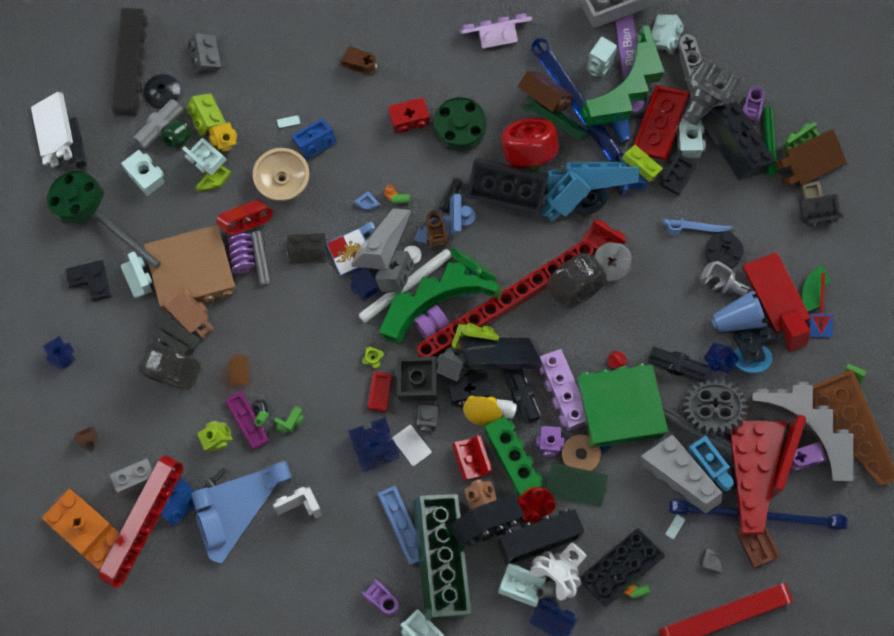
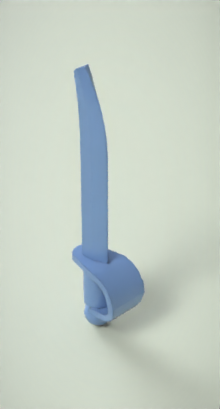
M682 217L680 220L664 219L662 221V224L667 226V231L672 236L679 235L682 228L710 232H724L733 228V226L683 221Z

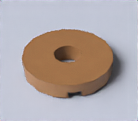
M572 436L564 444L561 458L566 468L573 473L586 474L594 470L600 461V448L588 447L587 441L590 438L589 436ZM576 451H585L586 458L578 459L575 454Z

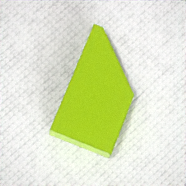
M221 165L212 176L207 172L195 188L198 192L221 188L232 173Z

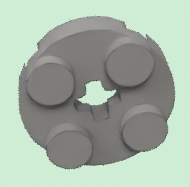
M609 242L602 245L596 251L593 258L594 268L607 281L619 280L630 271L632 256L623 244ZM609 257L617 259L615 262L616 266L608 263Z

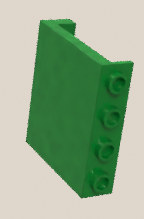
M643 363L635 365L634 368L622 366L614 371L602 369L594 374L583 372L575 379L579 387L590 438L587 441L589 448L658 438L668 433L652 365L646 366Z

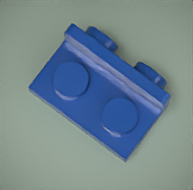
M323 118L291 136L293 142L301 150L305 160L337 143L332 128Z

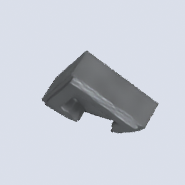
M706 548L701 568L721 574L722 565L719 558L712 550Z

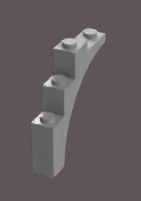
M797 382V385L792 386V393H789L787 389H777V393H769V389H757V393H753V402L769 403L782 407L797 416L799 414L806 416L805 422L819 437L827 452L831 465L832 481H853V433L842 429L837 430V433H833V409H829V406H816V409H813V386L809 385V382Z

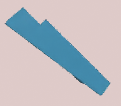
M567 162L566 170H548V193L570 169L584 179L591 190L637 183L639 181V167H628V163Z

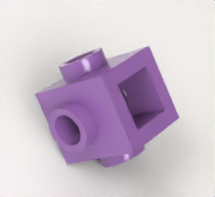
M541 427L540 436H536V447H539L540 454H543L545 457H555V455H559L560 449H564V438H561L560 427Z

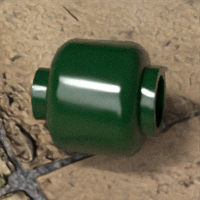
M177 120L172 121L162 132L164 143L171 148L181 147L190 138L189 126L185 122Z

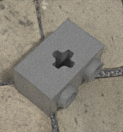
M144 459L110 474L117 493L123 497L143 488L153 468L149 460Z

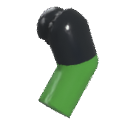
M256 400L253 406H255V410H259V414L254 419V424L262 426L269 417L268 406L264 400Z

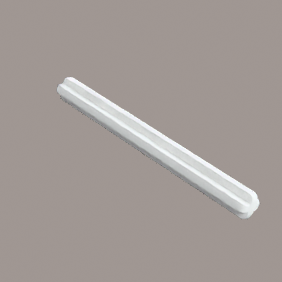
M444 249L408 277V282L404 286L403 291L400 293L409 291L421 282L422 277H427L452 258L450 251ZM396 292L384 294L360 312L359 318L364 323L369 321L392 303Z

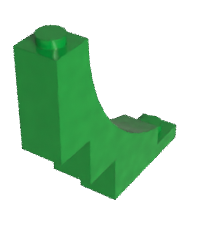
M649 25L642 26L639 34H637L638 44L633 52V64L628 77L613 91L601 97L585 101L581 109L582 119H585L587 126L628 120L633 112L631 102L645 100L649 92L646 83L659 82L661 80L664 70Z

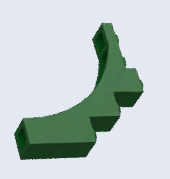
M449 262L441 281L434 277H422L415 296L408 292H396L379 333L384 340L401 345L404 336L414 323L413 320L441 301L465 294H485L499 299L502 291L497 282L493 280L485 281L474 274H469L467 267L462 263L456 262L454 264Z

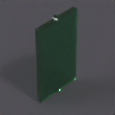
M551 462L549 476L546 477V489L555 497L602 507L604 494L607 492L608 474Z

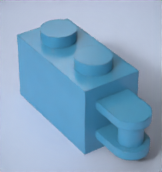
M570 169L545 196L548 202L541 209L540 214L544 217L547 216V219L551 222L560 214L566 217L588 195L591 188L584 179Z
M705 435L692 444L687 452L713 482L715 481L723 491H728L733 485V479L727 473L730 467Z

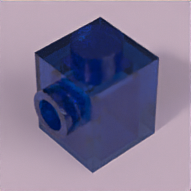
M368 268L358 269L353 272L350 277L351 284L349 285L354 294H359L362 301L379 292V286Z
M715 342L704 356L710 369L730 373L740 359L731 347Z

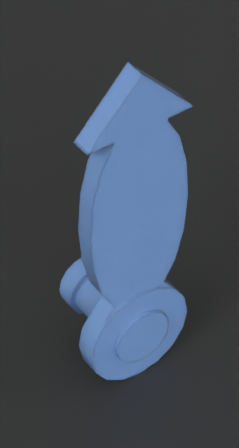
M462 206L461 226H470L475 221V211L469 206ZM450 215L443 216L446 233L449 235ZM435 219L430 223L435 225L439 223V220ZM426 226L422 231L418 228L414 242L428 245Z

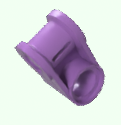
M756 86L749 90L742 107L748 119L753 121L754 124H758L765 96L764 90ZM751 96H757L758 100H754Z
M816 442L796 449L791 469L798 471L826 463L828 458L822 443Z
M374 579L373 584L367 591L361 593L370 604L375 606L385 616L391 617L398 612L399 606L396 598L378 580ZM391 601L395 604L394 608L389 611L385 610L384 604Z

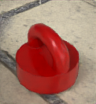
M613 351L607 359V365L613 371L618 367L625 366L627 363L626 356L620 351Z

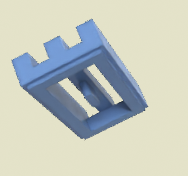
M453 194L450 198V235H457L461 231V194Z

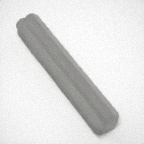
M260 231L251 232L260 285H267L270 283L261 233Z

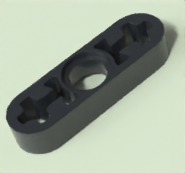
M68 118L77 168L86 167L87 161L77 118Z

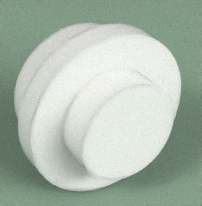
M408 246L404 249V251L409 252L414 264L420 261L421 251L418 247Z

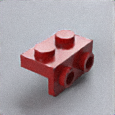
M597 219L593 221L592 226L582 239V241L590 242L595 252L606 243L612 242L625 245L627 240L622 232L614 231L606 222L598 221ZM609 257L608 259L611 262H614L616 258L612 259L611 257Z
M480 435L452 444L463 481L483 478L492 472L491 462L487 457L485 444Z

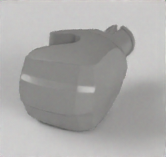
M719 261L709 263L700 276V284L703 286L711 281L717 283L712 291L722 289L721 292L725 293L731 290L744 296L750 288L735 280L733 270Z

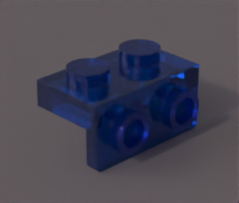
M542 599L529 623L551 636H569L578 619L574 618L575 614L567 609L562 611L557 608V604L552 600L546 599L545 601Z

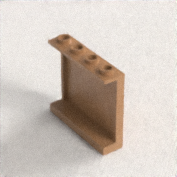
M217 225L144 244L145 250L161 262L159 268L153 267L150 263L149 266L159 305L163 313H171L164 306V300L180 286L185 290L187 288L190 289L198 303H210L216 298H228L237 293L222 235Z

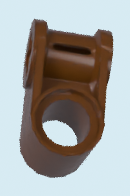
M353 46L347 48L341 61V65L344 68L365 75L376 73V58L372 53L359 50Z
M430 211L426 216L429 248L433 249L434 246L439 245L448 246L442 214L438 211ZM431 218H437L439 220V223L433 225L429 222V220Z

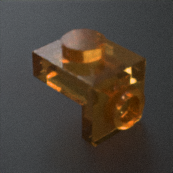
M236 354L229 359L230 385L250 384L249 356L245 357L244 354Z

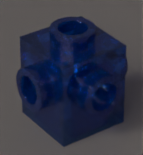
M60 336L43 346L48 354L45 358L51 366L56 365L59 370L69 367L73 363L72 361L75 360L72 355L75 352L69 342L65 344Z

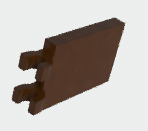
M830 129L784 151L786 157L776 161L775 165L777 169L790 165L793 174L782 178L784 186L795 183L799 186L846 164L847 161L834 129Z

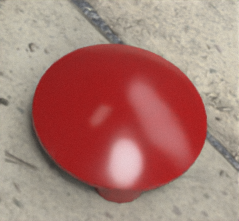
M543 487L530 488L524 491L517 500L525 515L521 519L525 522H532V524L540 522V518L551 515L556 509L552 493Z

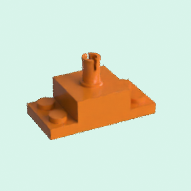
M70 488L42 517L48 525L99 570L119 535V532Z

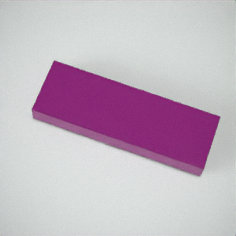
M242 391L225 400L252 451L270 442L262 426L254 424L256 415Z

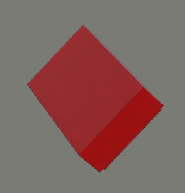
M373 371L368 410L387 413L392 374Z

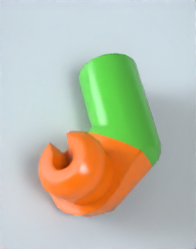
M393 185L385 187V197L393 204L410 203L409 194H398Z
M633 584L623 592L633 599L651 594L648 584L640 587Z

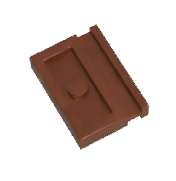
M766 525L762 535H741V529L736 531L752 568L781 557Z

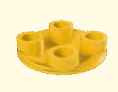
M469 396L463 407L466 418L478 426L485 427L501 419L502 416L501 409L497 405L498 401L494 397Z

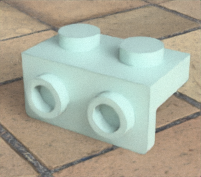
M657 15L652 30L656 49L667 50L669 55H674L675 49L678 47L680 34L683 32V23L677 15Z
M203 138L191 150H188L185 146L182 148L187 153L185 157L192 164L196 162L195 166L202 173L206 171L211 176L227 160Z
M135 251L129 253L130 261L122 264L121 269L136 299L153 292L150 284L153 282L149 273H144L143 271L145 264L142 257H137Z
M508 564L498 593L536 607L539 600L536 595V588L545 583L546 577H534L530 574V571L517 565Z
M418 609L400 625L403 629L401 631L403 636H444L430 621H425V616Z

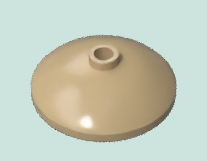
M275 148L260 156L255 163L253 169L254 184L257 190L270 200L288 201L294 199L305 190L308 184V164L298 152L292 149ZM285 178V181L281 182L279 181V179Z

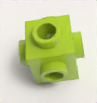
M212 421L206 424L205 429L197 433L204 451L222 450L227 447V443L233 440L231 430L224 422Z

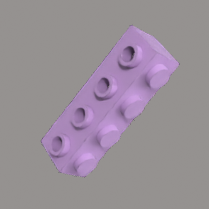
M559 349L540 356L543 364L538 371L546 379L544 384L548 392L551 391L553 396L551 400L555 410H559L561 415L559 420L562 427H566L567 432L587 425L580 392L562 350Z

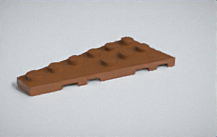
M853 369L812 385L813 409H816V406H829V409H833V433H837L839 429L849 430V433H853V455L864 465L865 469L880 486L893 482L894 462Z

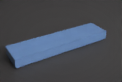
M396 486L377 493L409 565L412 566L419 563L416 529Z

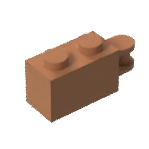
M180 286L164 300V306L190 333L196 330L201 337L205 338L209 331L214 330L213 326L207 321L208 309L202 302L198 303L194 299L195 295L190 289L187 288L185 290Z

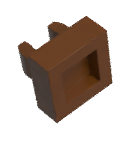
M94 426L75 433L77 444H82L85 451L88 450L86 445L88 441H92L95 447L98 445Z

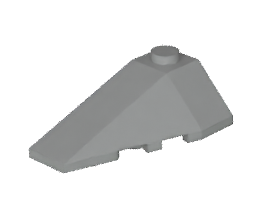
M392 209L357 250L351 264L352 267L387 270L411 213L410 210Z

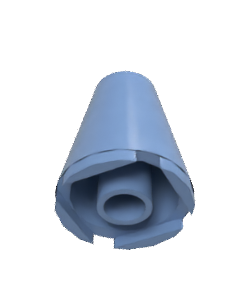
M755 291L748 292L714 313V318L711 319L714 330L718 329L719 332L767 327L766 323L762 324L761 319L765 317L758 297L753 298V295L756 294Z

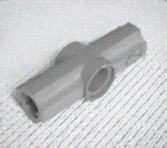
M171 99L158 113L154 112L148 117L146 125L133 137L134 141L146 150L158 136H163V129L183 112V108L179 103Z

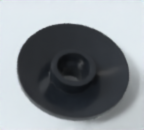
M167 74L153 76L144 87L146 101L156 108H163L171 99L177 102L181 93L178 81Z
M607 189L591 190L577 204L575 210L583 214L599 211L608 201L609 194Z

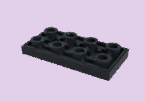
M460 337L458 341L471 369H541L543 364L530 338L499 337V340H491L478 337Z
M637 528L579 578L581 584L606 608L665 557V554Z

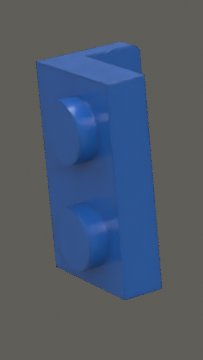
M181 477L161 512V515L171 526H175L195 507L191 496L194 489Z

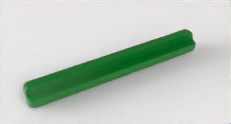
M764 107L762 110L764 142L775 161H777L773 108ZM775 163L766 170L768 176H776L778 173Z

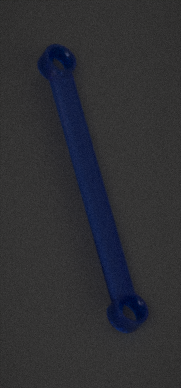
M543 38L535 39L531 44L533 54L540 59L554 81L573 95L571 99L572 107L610 162L615 160L621 162L619 157H622L624 153H622L604 125L587 126L585 119H582L581 109L586 100L551 51L548 41ZM539 43L547 45L546 51L543 50ZM535 46H537V48L539 49V51H540L541 53H536V52H535V50H534Z
M674 499L669 502V513L685 515L696 513L739 518L738 509L714 507L705 513L683 499ZM767 512L766 520L821 525L835 530L848 528V518L841 514H832L827 518Z

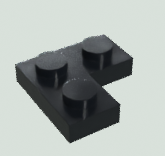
M103 260L65 269L70 289L88 284L92 301L111 297Z
M771 324L764 328L734 332V339L746 365L765 361L766 356L761 346L777 343V336Z

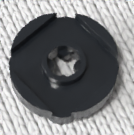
M729 231L713 235L709 239L705 250V256L709 263L719 261L730 269L739 264L744 254L741 241ZM721 247L728 249V255L720 253Z

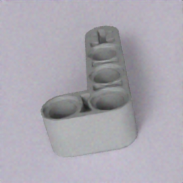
M684 35L680 39L677 52L684 76L690 78L692 72L695 73L702 59L696 39L692 35ZM721 79L714 82L715 87L719 89L723 88L726 83ZM687 82V86L691 94L695 86Z

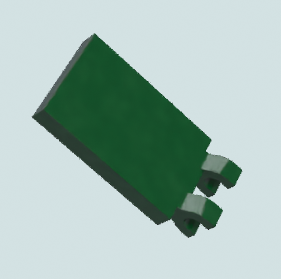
M529 95L527 99L531 101V104H524L521 107L526 111H535L579 141L587 139L591 134V131L560 111H550Z

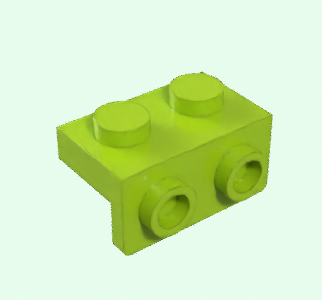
M212 94L192 96L186 106L187 112L191 116L200 136H205L209 130L208 128L226 123Z
M636 145L622 156V159L631 167H639V174L649 182H653L663 170L660 165Z
M470 323L467 325L459 324L452 346L455 349H461L458 343L460 337L499 340V336L494 332L493 328L488 326L481 328Z

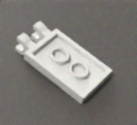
M56 92L31 107L40 155L43 157V165L51 164L52 168L59 165L57 157L61 158L64 156L65 160L73 158L69 145L73 144L64 96L63 93Z

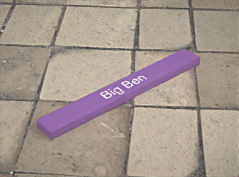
M633 14L615 20L623 81L631 72L633 52L637 46ZM645 100L631 102L633 112L642 109Z

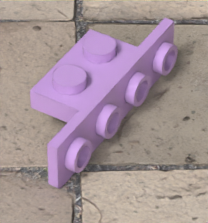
M526 13L515 15V19L502 17L498 18V22L491 23V20L482 21L479 26L466 24L463 25V29H459V33L464 34L478 31L482 49L518 42L515 23L530 21L532 16H526Z

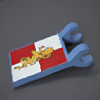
M372 222L326 243L340 276L360 268L352 267L351 264L357 250L366 241L364 235L371 234L375 230Z

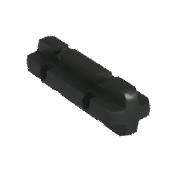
M458 178L452 179L451 185L448 187L439 206V209L445 213L450 209V198L453 194L458 193L462 185V181Z

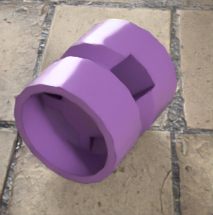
M437 305L427 310V315L421 314L413 320L414 325L424 339L435 334L437 330L440 331L449 325L446 316Z

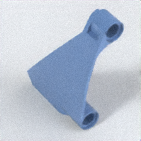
M287 461L274 464L259 472L191 493L197 511L196 521L209 560L222 564L276 486L292 481Z

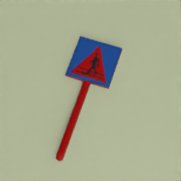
M824 272L821 273L819 314H810V337H832L833 315L823 314Z

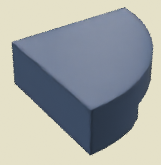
M369 191L354 201V205L362 210L369 211L380 207L379 202Z

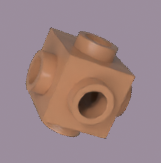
M482 479L471 482V486L464 489L470 509L497 500L491 481L482 482Z

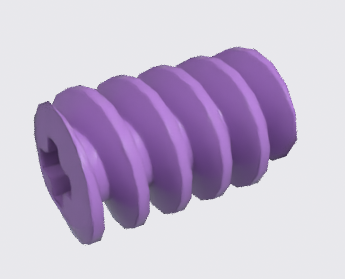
M243 232L235 235L228 234L232 273L245 274L250 272V268L255 266V263L249 262L254 259V256L248 255L253 252V249L247 248L252 245V242L246 241L251 238V234Z

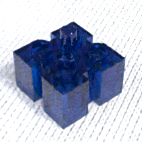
M385 417L371 422V428L364 429L362 425L348 431L354 451L360 450L356 454L362 472L377 467V461L383 460L384 464L399 459V452L394 439H388L391 437V431Z

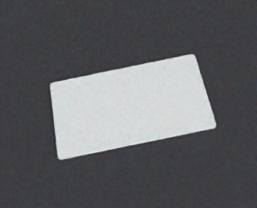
M409 425L392 437V440L412 466L432 453L412 425Z

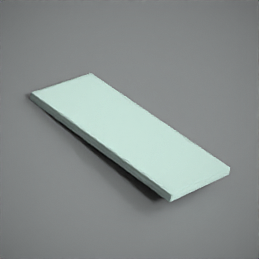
M298 115L277 120L279 128L301 124Z
M676 515L665 535L674 539L686 519Z

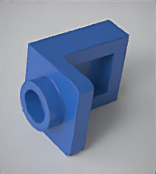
M639 174V181L637 183L619 185V190H622L621 197L626 196L627 188L645 191L648 180Z

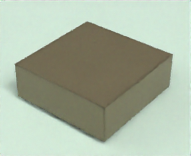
M819 181L800 185L803 199L823 196Z

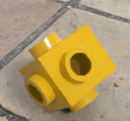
M230 122L208 128L211 135L209 136L210 144L216 150L221 149L224 152L233 149L232 145L237 144V133L235 129H232Z

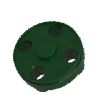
M454 97L446 100L438 107L434 115L433 129L436 138L445 149L468 150L483 141L487 128V119L484 110L477 102L466 97ZM466 109H473L474 111L467 112ZM446 113L448 116L443 117L441 114ZM478 132L479 135L474 136L471 133ZM446 137H453L454 139L447 140Z
M73 170L62 174L52 183L47 193V205L51 213L59 221L66 224L77 223L83 225L89 221L90 216L98 209L104 196V191L93 176L85 171Z

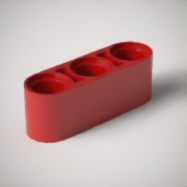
M255 200L219 214L216 224L227 234L235 235L268 222L272 218L273 212L267 205L259 200Z

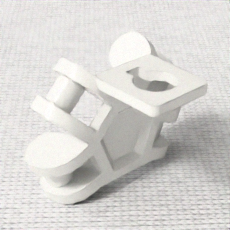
M573 542L568 545L562 554L555 553L553 555L551 552L545 551L542 556H537L533 559V567H531L530 574L534 577L550 576L556 582V597L558 600H565L567 597L572 598L576 595V588L581 585L580 578L577 577L579 574L577 567L585 559L586 554ZM571 550L578 554V559L571 560L569 558Z

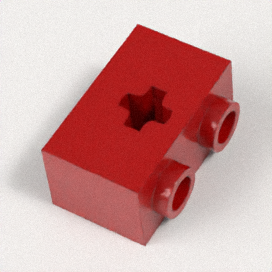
M424 97L388 106V114L394 133H405L409 129H421L430 124V116Z

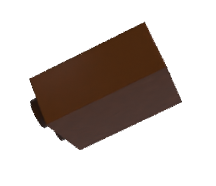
M527 71L517 86L552 112L567 110L572 104L571 99L573 95L540 71Z

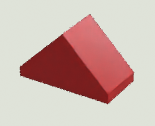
M796 309L779 315L788 351L807 346L811 331L799 310Z

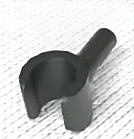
M223 467L213 478L206 480L205 488L217 486L215 482L227 470Z

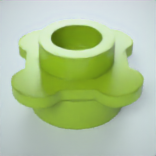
M367 347L362 363L378 368L381 358L384 357L383 351Z

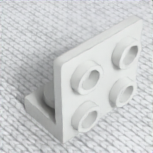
M301 487L294 491V495L288 498L287 496L280 497L273 504L278 515L304 503L309 516L313 514L315 519L322 516L310 487Z

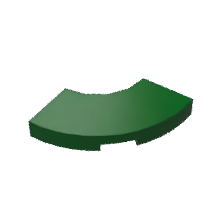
M455 247L452 248L450 253L457 262L464 264L478 277L487 281H495L497 277L487 267Z
M823 265L814 269L803 285L801 299L808 313L820 308L821 273H825V286L831 282Z

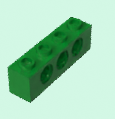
M505 416L486 425L484 432L516 494L520 497L524 491L530 488L542 487L541 483L543 480L539 472L535 473L532 467L534 463L530 455L525 454L523 450L525 446L522 439L516 437L514 433L516 429L511 420L508 421ZM507 436L511 442L504 444L500 441V438ZM512 453H516L519 455L520 459L518 461H512L509 458V455ZM525 470L528 472L529 477L521 478L518 472Z

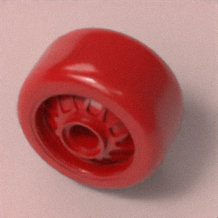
M526 118L515 121L508 125L501 135L504 157L508 163L516 167L531 168L544 165L554 159L559 150L557 130L552 122L543 118Z

